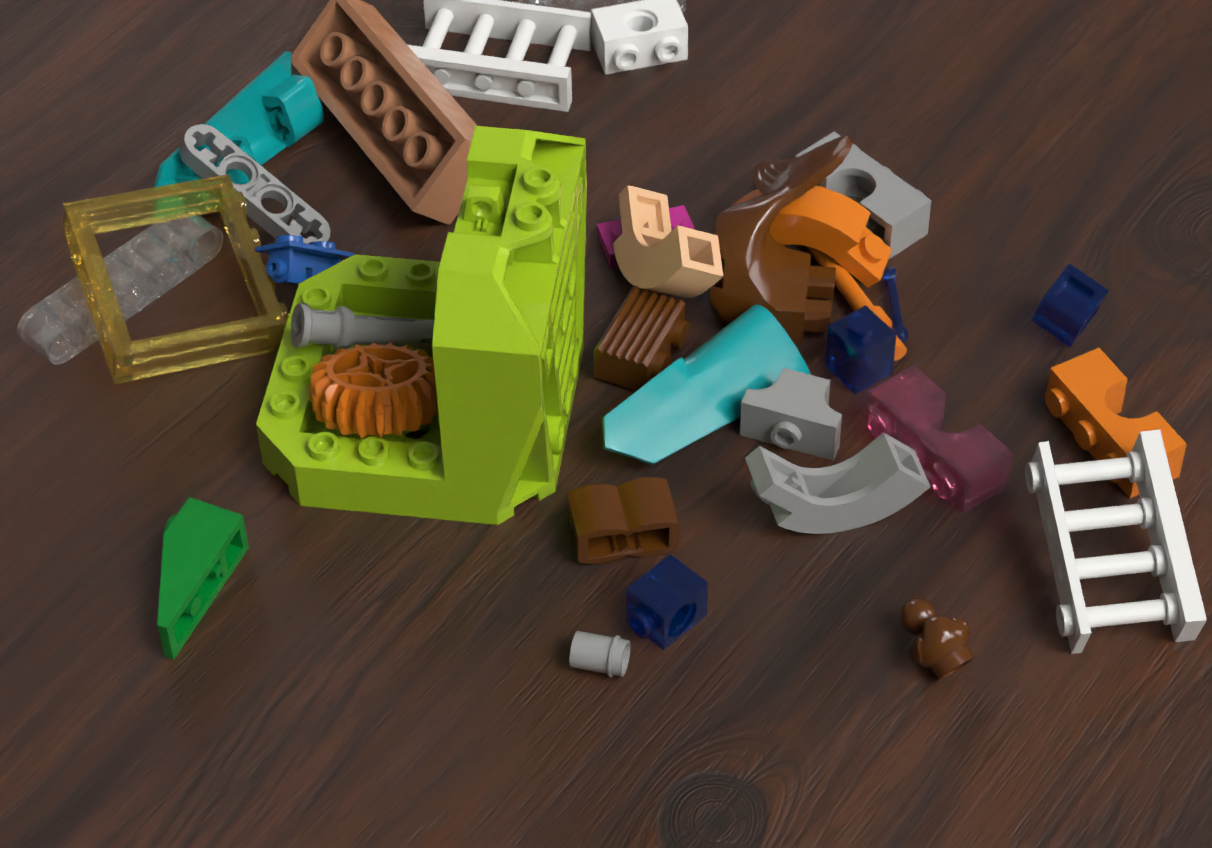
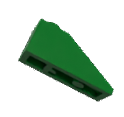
M189 497L178 514H173L168 519L163 532L157 620L165 658L171 660L176 658L249 549L242 514Z

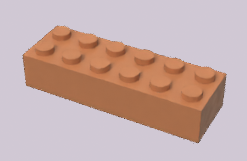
M329 0L291 55V63L302 76H308L312 79L320 99L409 208L415 213L450 225L460 210L468 178L466 160L474 129L477 126L476 123L373 5L361 0Z

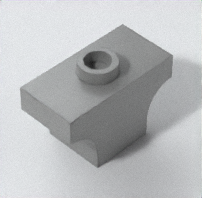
M783 368L779 379L772 386L760 390L747 389L741 401L740 436L834 461L840 447L842 414L829 407L830 380Z

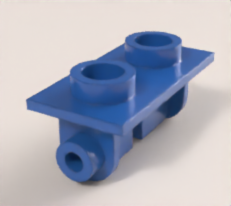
M298 235L276 236L274 244L255 247V252L269 254L266 272L274 282L296 286L308 278L338 264L342 260L355 255L352 252L337 250L334 242L316 241L305 244L303 243V237Z

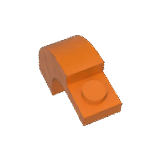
M814 186L803 196L782 208L770 226L772 236L783 246L803 245L820 250L838 262L867 288L881 280L892 251L881 238L866 227L871 212L854 200L820 186ZM756 189L739 199L732 206L763 194Z

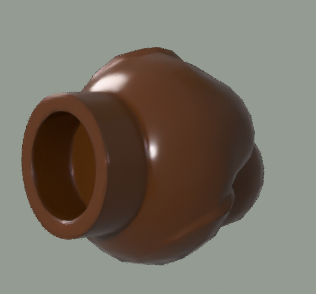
M913 598L902 606L900 610L902 626L908 632L918 635L911 645V658L917 665L931 668L938 680L950 676L975 658L967 646L970 629L963 619L936 615L934 606L923 598Z

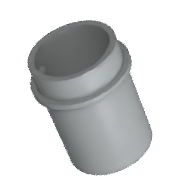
M576 631L570 649V667L608 674V677L611 678L614 675L623 677L630 658V640L621 639L619 635L610 637Z

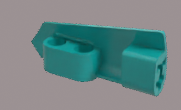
M286 51L213 115L205 125L212 126L220 131L258 164L262 165L284 148L294 145L324 122V112L312 79L308 76L292 75L291 52ZM205 144L201 147L195 146V148L198 151H201L205 148L210 150V148ZM178 147L159 166L149 213L169 223H176L188 213H212L226 206L230 201L182 161L179 153L180 147ZM223 157L220 158L218 164L216 162L214 163L216 167H219L221 161L223 160ZM229 169L225 172L228 179L235 184L242 185L249 182L248 176L241 170Z
M753 305L688 357L677 359L602 418L603 449L654 465L741 417V401L747 389L760 390L772 386L779 379L783 368L809 375L811 373L797 347L777 319L763 306Z

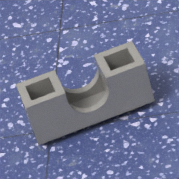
M834 131L795 155V158L841 136ZM853 143L842 164L816 185L838 192L871 212L866 227L892 249L889 259L928 234L931 200L920 190L913 188L895 175L889 168L882 166L861 151Z

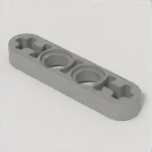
M205 124L194 125L187 130L179 152L182 161L274 238L280 235L301 236V233L305 234L311 231L315 234V237L310 236L307 239L303 237V243L308 244L310 242L329 240L331 229L325 218L220 131ZM205 144L210 148V150L205 148L201 151H198L195 148V146L201 147ZM223 157V160L221 161L219 167H216L214 163L216 162L218 164L220 158ZM229 169L241 170L248 176L249 182L242 185L235 184L228 179L225 172ZM264 198L278 200L283 205L284 212L278 214L268 212L262 206L261 200ZM291 215L295 216L296 220L292 219L290 225H286Z

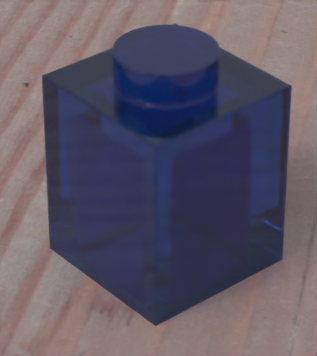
M865 305L828 325L825 366L856 394L893 374L897 333Z

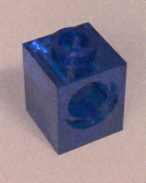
M1069 263L1042 298L1032 321L1069 347H1072L1097 314L1109 290Z
M671 554L626 589V622H628L636 635L643 639H650L663 650L667 649L707 616L708 582Z

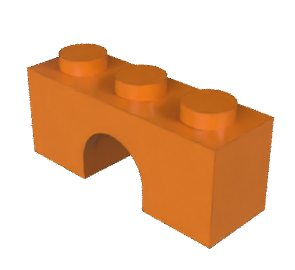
M1100 348L1050 368L1047 391L1045 392L1046 405L1050 413L1060 418L1074 434L1076 442L1082 449L1088 450L1096 460L1126 457L1127 452L1132 451L1141 431L1160 430L1172 480L1180 477L1186 442L1157 411L1134 419L1117 415L1122 411L1128 379ZM1129 478L1110 480L1112 483H1117L1130 499L1139 495L1137 482H1130Z

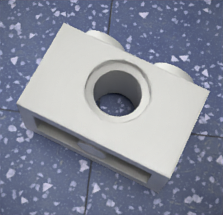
M640 0L591 9L592 43L605 75L688 60V25L677 0Z

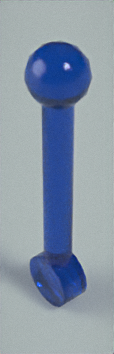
M885 267L884 281L885 286L888 288L894 327L892 330L901 342L905 343L909 338V332L902 323L896 286V268Z

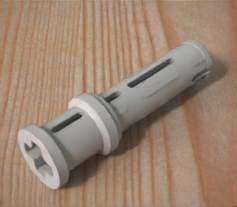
M299 303L295 306L292 314L291 340L295 348H305L307 344L332 345L337 350L339 348L348 349L352 344L371 345L374 342L377 345H387L392 342L394 346L398 347L409 345L412 348L433 351L434 319L423 320L354 315L352 310L343 306L336 307L334 311L310 309L307 304Z

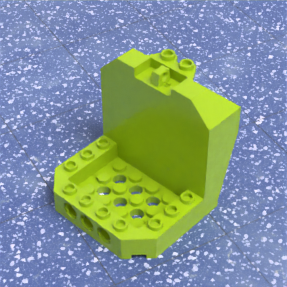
M475 126L466 160L468 178L454 233L448 232L440 262L355 254L299 283L256 427L263 465L273 476L278 474L285 481L289 488V494L300 506L499 525L515 515V506L533 496L540 501L556 491L584 350L587 203L586 138L521 129ZM297 304H307L310 309L334 311L336 307L343 306L352 310L354 315L423 320L434 319L433 351L412 348L413 351L423 350L427 352V356L432 357L434 361L438 415L433 417L432 423L420 425L419 430L427 432L422 438L411 439L406 437L405 435L411 432L409 430L402 431L401 436L387 434L383 435L381 439L377 435H367L364 438H360L359 434L356 433L343 435L340 429H328L325 423L316 420L315 412L312 411V401H309V385L311 384L313 366L321 362L323 356L328 354L335 355L336 350L332 345L307 344L305 348H295L291 340V319Z

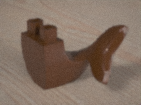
M848 135L835 138L797 158L759 163L755 168L754 182L763 195L731 206L717 215L715 235H718L723 277L710 288L711 311L725 327L751 306L761 305L777 319L794 344H803L804 331L830 333L833 301L808 299V297L834 298L836 268L810 266L811 254L786 248L777 242L770 232V226L782 208L803 196L842 164L852 146V141Z

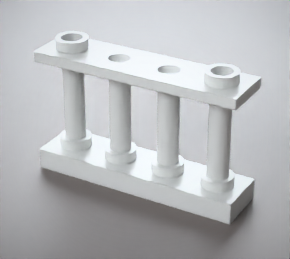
M424 0L425 24L429 32L422 47L408 46L451 96L569 111L572 102L571 67H565L571 49L591 50V12L502 0ZM447 32L471 35L464 52L440 49ZM488 37L512 40L506 58L482 55ZM530 43L554 46L548 64L523 61Z
M1141 431L1132 451L1127 452L1126 457L1057 465L1053 463L1049 441L1038 442L1032 461L1026 463V484L1030 493L1037 494L1061 604L1056 609L1057 626L1062 637L1068 636L1071 654L1082 653L1091 635V628L1162 620L1165 625H1171L1174 642L1196 640L1207 618L1161 431ZM1129 478L1130 482H1137L1140 495L1137 504L1064 511L1059 485ZM1138 524H1140L1142 529H1148L1151 541L1148 551L1079 559L1074 557L1069 532ZM1151 572L1154 577L1159 576L1163 592L1160 595V599L1092 607L1085 606L1080 584L1081 579Z

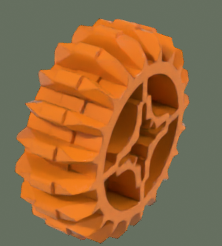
M374 342L367 346L354 344L351 349L339 348L335 351V355L328 354L323 356L322 361L313 366L311 384L309 385V401H312V411L315 412L316 420L325 423L328 429H340L343 435L356 433L359 434L360 438H364L367 435H377L381 439L383 435L387 434L401 436L402 431L409 430L415 432L419 430L420 425L432 423L433 417L438 415L433 358L427 356V352L423 350L413 351L409 345L398 347L394 346L392 342L387 345H377Z

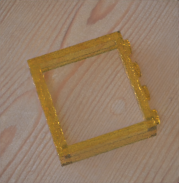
M229 174L64 203L62 233L114 384L279 350L289 318L288 310L284 302L278 303L274 293L275 282L266 272V265H263L260 257L261 253L255 252V247L261 246L259 234L256 228H249L246 220L247 206L244 195L241 191H235ZM219 211L258 316L131 341L94 234Z

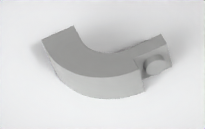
M884 432L853 457L828 467H800L761 446L757 447L745 458L753 478L750 482L751 487L763 502L770 504L777 525L802 533H836L870 525L896 513L931 487L915 450Z

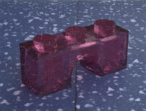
M912 365L868 391L866 425L876 438L884 432L914 449L927 480L933 486L936 493L942 499L949 500L964 514L1009 486L1013 452L980 423L961 433H945L938 430L943 426L946 393L915 365Z

